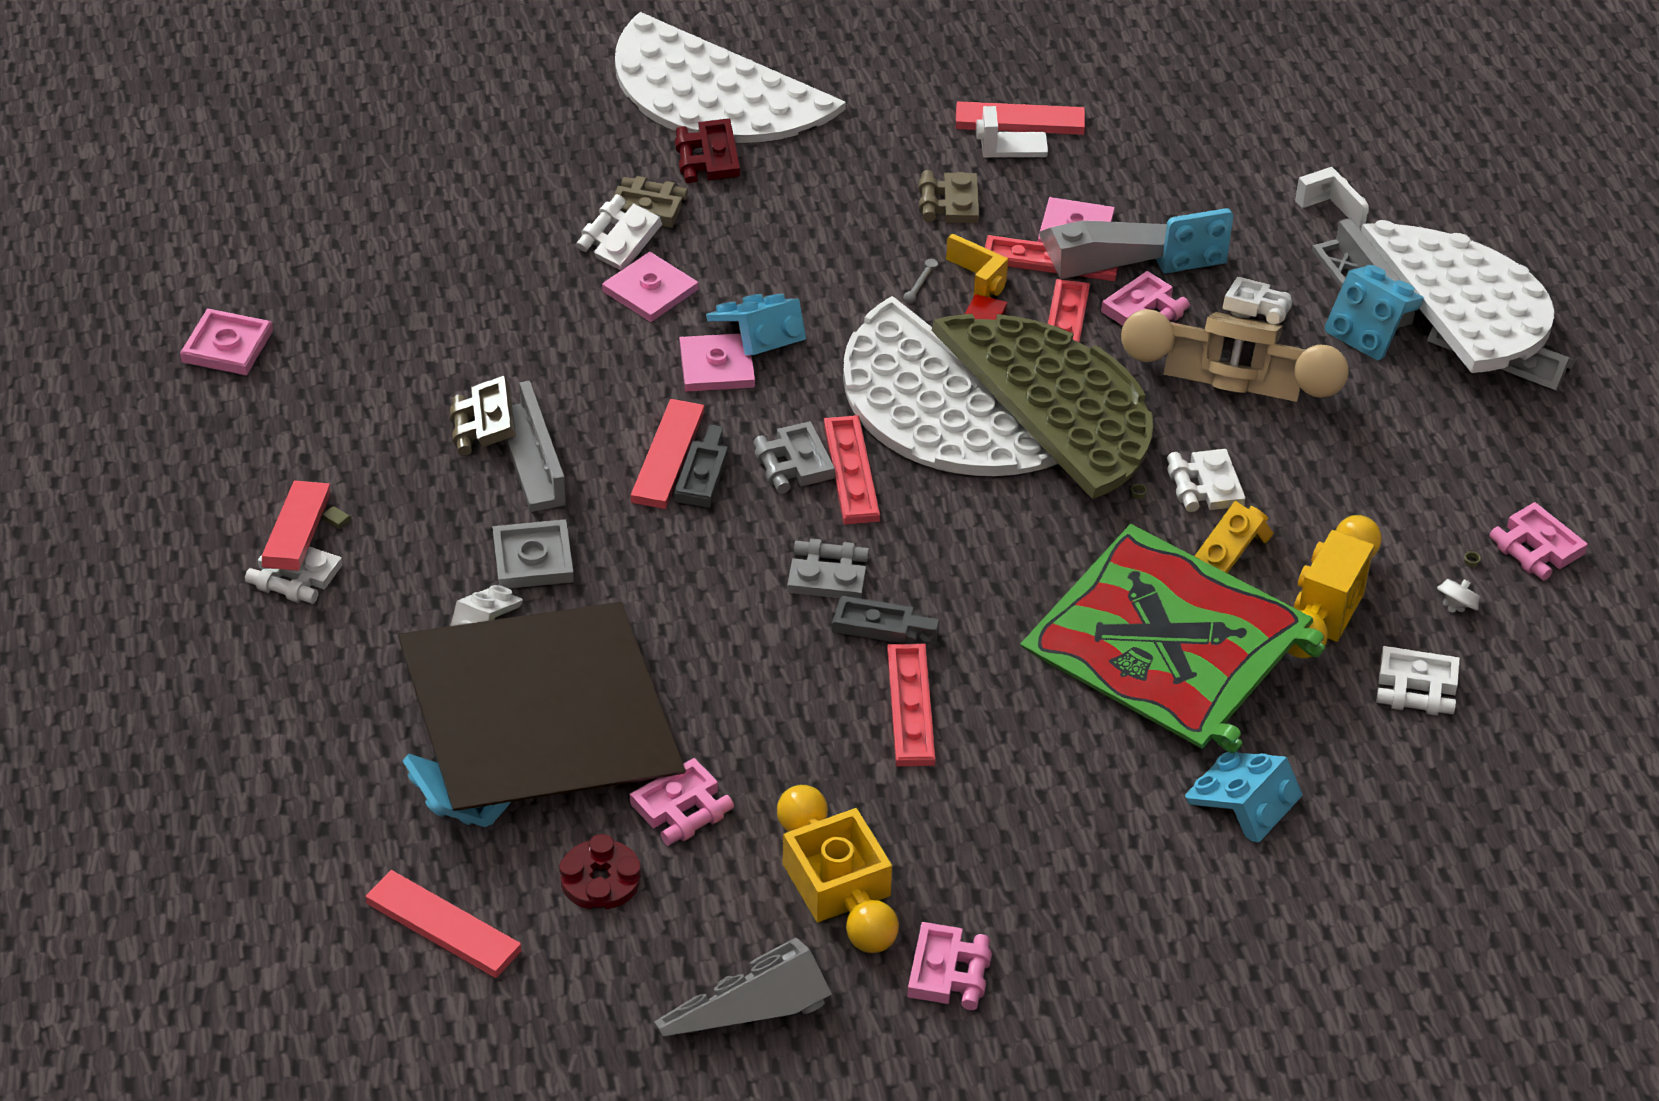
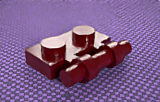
M730 118L698 122V132L689 133V129L686 126H680L676 129L677 137L674 143L676 151L680 153L681 160L678 164L680 173L684 175L685 183L697 182V173L706 170L708 180L740 176V165ZM702 148L703 155L693 156V150Z

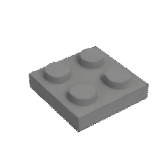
M566 519L492 526L499 586L510 589L574 582Z

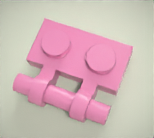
M1146 271L1103 300L1101 312L1123 326L1128 317L1140 310H1154L1157 308L1169 321L1175 322L1183 317L1184 311L1190 307V303L1185 297H1181L1178 300L1171 298L1173 287L1149 271Z
M1536 502L1509 517L1507 528L1511 531L1506 533L1497 526L1489 535V538L1498 544V550L1504 555L1510 554L1521 563V568L1529 575L1534 573L1542 581L1547 580L1553 572L1545 563L1549 561L1560 570L1585 555L1588 543ZM1526 542L1534 550L1530 552L1521 544Z
M695 758L683 764L686 770L685 774L657 778L630 793L631 806L653 829L664 822L671 826L660 833L663 842L667 846L680 839L683 842L695 835V830L709 822L714 825L724 818L725 813L734 809V803L728 795L718 800L712 797V795L718 792V782ZM694 805L700 809L688 817L682 813Z
M922 922L907 997L949 1004L951 991H956L963 995L961 1002L963 1008L967 1010L977 1009L979 998H982L985 994L986 981L983 978L985 968L990 966L992 952L989 949L990 938L984 934H978L974 937L973 943L961 942L963 928ZM957 961L968 964L967 973L955 971Z

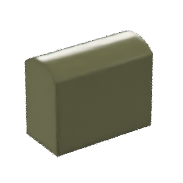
M333 506L323 514V520L340 529L351 520V516Z

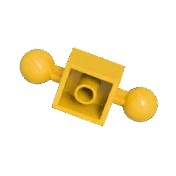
M1353 515L1342 520L1336 530H1331L1324 543L1320 541L1317 543L1312 555L1311 567L1305 565L1299 576L1298 586L1302 587V591L1299 592L1293 608L1313 617V623L1309 628L1316 629L1323 634L1324 639L1321 643L1326 645L1328 639L1336 642L1339 641L1364 596L1371 559L1380 549L1382 543L1380 528L1376 522L1367 516ZM1296 643L1287 652L1296 658L1306 659L1312 657Z
M809 785L790 787L779 798L777 817L782 827L788 831L783 834V866L817 923L849 911L846 931L851 943L859 950L867 953H878L886 950L894 943L899 931V922L894 910L886 903L879 901L891 896V862L857 808L827 818L828 805L825 797L819 790Z

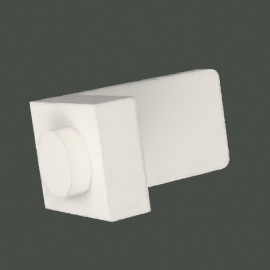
M983 106L982 120H976V139H981L983 157H1047L1048 147L1045 132H998L996 106Z
M1333 167L1299 177L1295 201L1302 208L1330 199L1348 218L1355 222L1359 229L1362 228V224H1366L1369 211L1368 203Z
M490 586L488 589L474 592L470 596L457 600L451 626L495 620V617L519 608L522 605L523 599L512 595V591L506 587Z

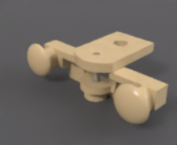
M1140 310L1128 317L1121 332L1123 347L1134 359L1142 362H1153L1167 354L1164 375L1212 384L1213 387L1228 391L1251 392L1297 402L1301 388L1305 393L1313 397L1326 398L1335 395L1344 387L1349 373L1345 357L1332 346L1315 345L1308 349H1301L1276 344L1281 338L1283 325H1271L1265 321L1239 318L1220 312H1215L1208 316L1205 329L1170 322L1166 316L1155 310ZM1225 337L1235 339L1230 362L1220 361ZM1243 341L1256 342L1251 367L1239 365Z

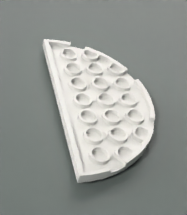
M639 12L624 28L616 46V76L625 96L629 97L644 115L674 131L680 126H686L689 129V133L698 132V122L730 118L735 143L765 142L796 136L800 131L814 126L819 127L834 119L846 108L845 101L642 12Z
M1386 220L1362 224L1361 231L1399 279L1412 285L1415 288L1414 292L1424 297L1419 309L1471 373L1506 368L1510 360L1519 357L1526 360L1545 345L1554 319V308L1544 286L1529 272L1527 267L1519 265L1512 259L1489 247L1471 241L1465 234H1449L1422 227L1394 224Z
M893 296L872 309L865 316L864 323L857 332L852 333L844 355L843 382L845 393L854 414L859 415L862 425L888 448L917 463L938 470L973 476L1016 475L1045 469L1058 464L931 331L932 327Z

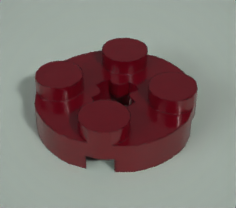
M597 834L590 841L578 844L565 855L559 864L562 890L570 901L580 907L592 909V907L616 908L628 902L638 891L641 878V865L638 857L629 847L620 842L613 841L609 835ZM596 869L608 870V878L604 879L599 876L593 879V871Z

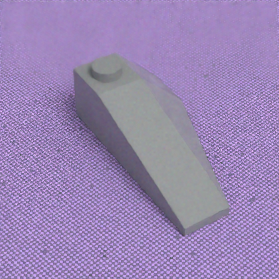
M1082 220L1039 231V237L1060 279H1066L1163 257L1167 224Z
M795 937L748 963L752 968V972L747 976H744V974L733 977L727 976L717 982L718 985L714 988L716 995L710 999L707 994L695 996L654 1021L662 1036H669L792 1015L800 1011L802 1014H808L822 1007L825 1004L823 999L832 995L810 949Z

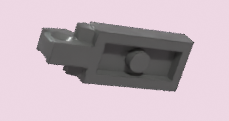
M709 424L704 441H692L675 490V502L707 508L711 507L728 457V446L722 445L724 439H722V426Z
M842 596L839 599L832 621V632L902 644L921 642L936 645L939 636V619L922 617L921 614L914 612V607Z

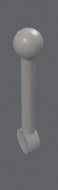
M927 259L925 261V270L911 291L906 292L903 296L905 303L913 304L916 302L917 292L930 272L938 267V262L935 259Z

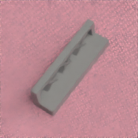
M1351 218L1339 221L1335 240L1312 246L1314 254L1340 287H1342L1346 278L1342 274L1343 269L1352 270L1367 265L1380 267L1386 271L1385 276L1394 281H1401ZM1339 248L1344 257L1342 260L1332 258L1325 252ZM1415 311L1404 313L1397 328L1413 324Z
M1433 326L1427 341L1453 351ZM1542 347L1536 354L1526 360L1520 357L1510 360L1508 367L1501 370L1557 391L1567 368L1571 369L1576 359Z
M519 382L521 403L512 405L516 436L505 440L530 512L566 505L564 475L531 382Z

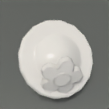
M1446 579L1441 585L1437 586V589L1444 593L1446 597L1443 605L1448 606L1449 612H1455L1456 610L1464 612L1467 607L1479 610L1480 596L1467 589L1470 585L1469 581L1464 579L1460 585L1450 579Z

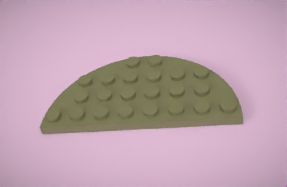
M963 314L934 319L931 331L1092 499L1120 487L1140 468L1145 460L1152 438V412L1148 411L1144 402L1145 393L1136 379L1114 357L1096 345L1090 349L1073 340L1074 334L1069 331L1022 317L997 314L996 320L975 319L973 314Z

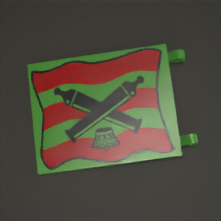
M1132 524L1120 534L1020 643L1021 647L1048 664L1201 749L1213 739L1229 753L1237 752L1243 743L1238 739L1241 735L1240 730L1231 724L1225 723L1289 649L1296 643L1312 657L1320 656L1325 650V645L1321 643L1324 639L1323 634L1316 629L1309 628L1313 623V617Z

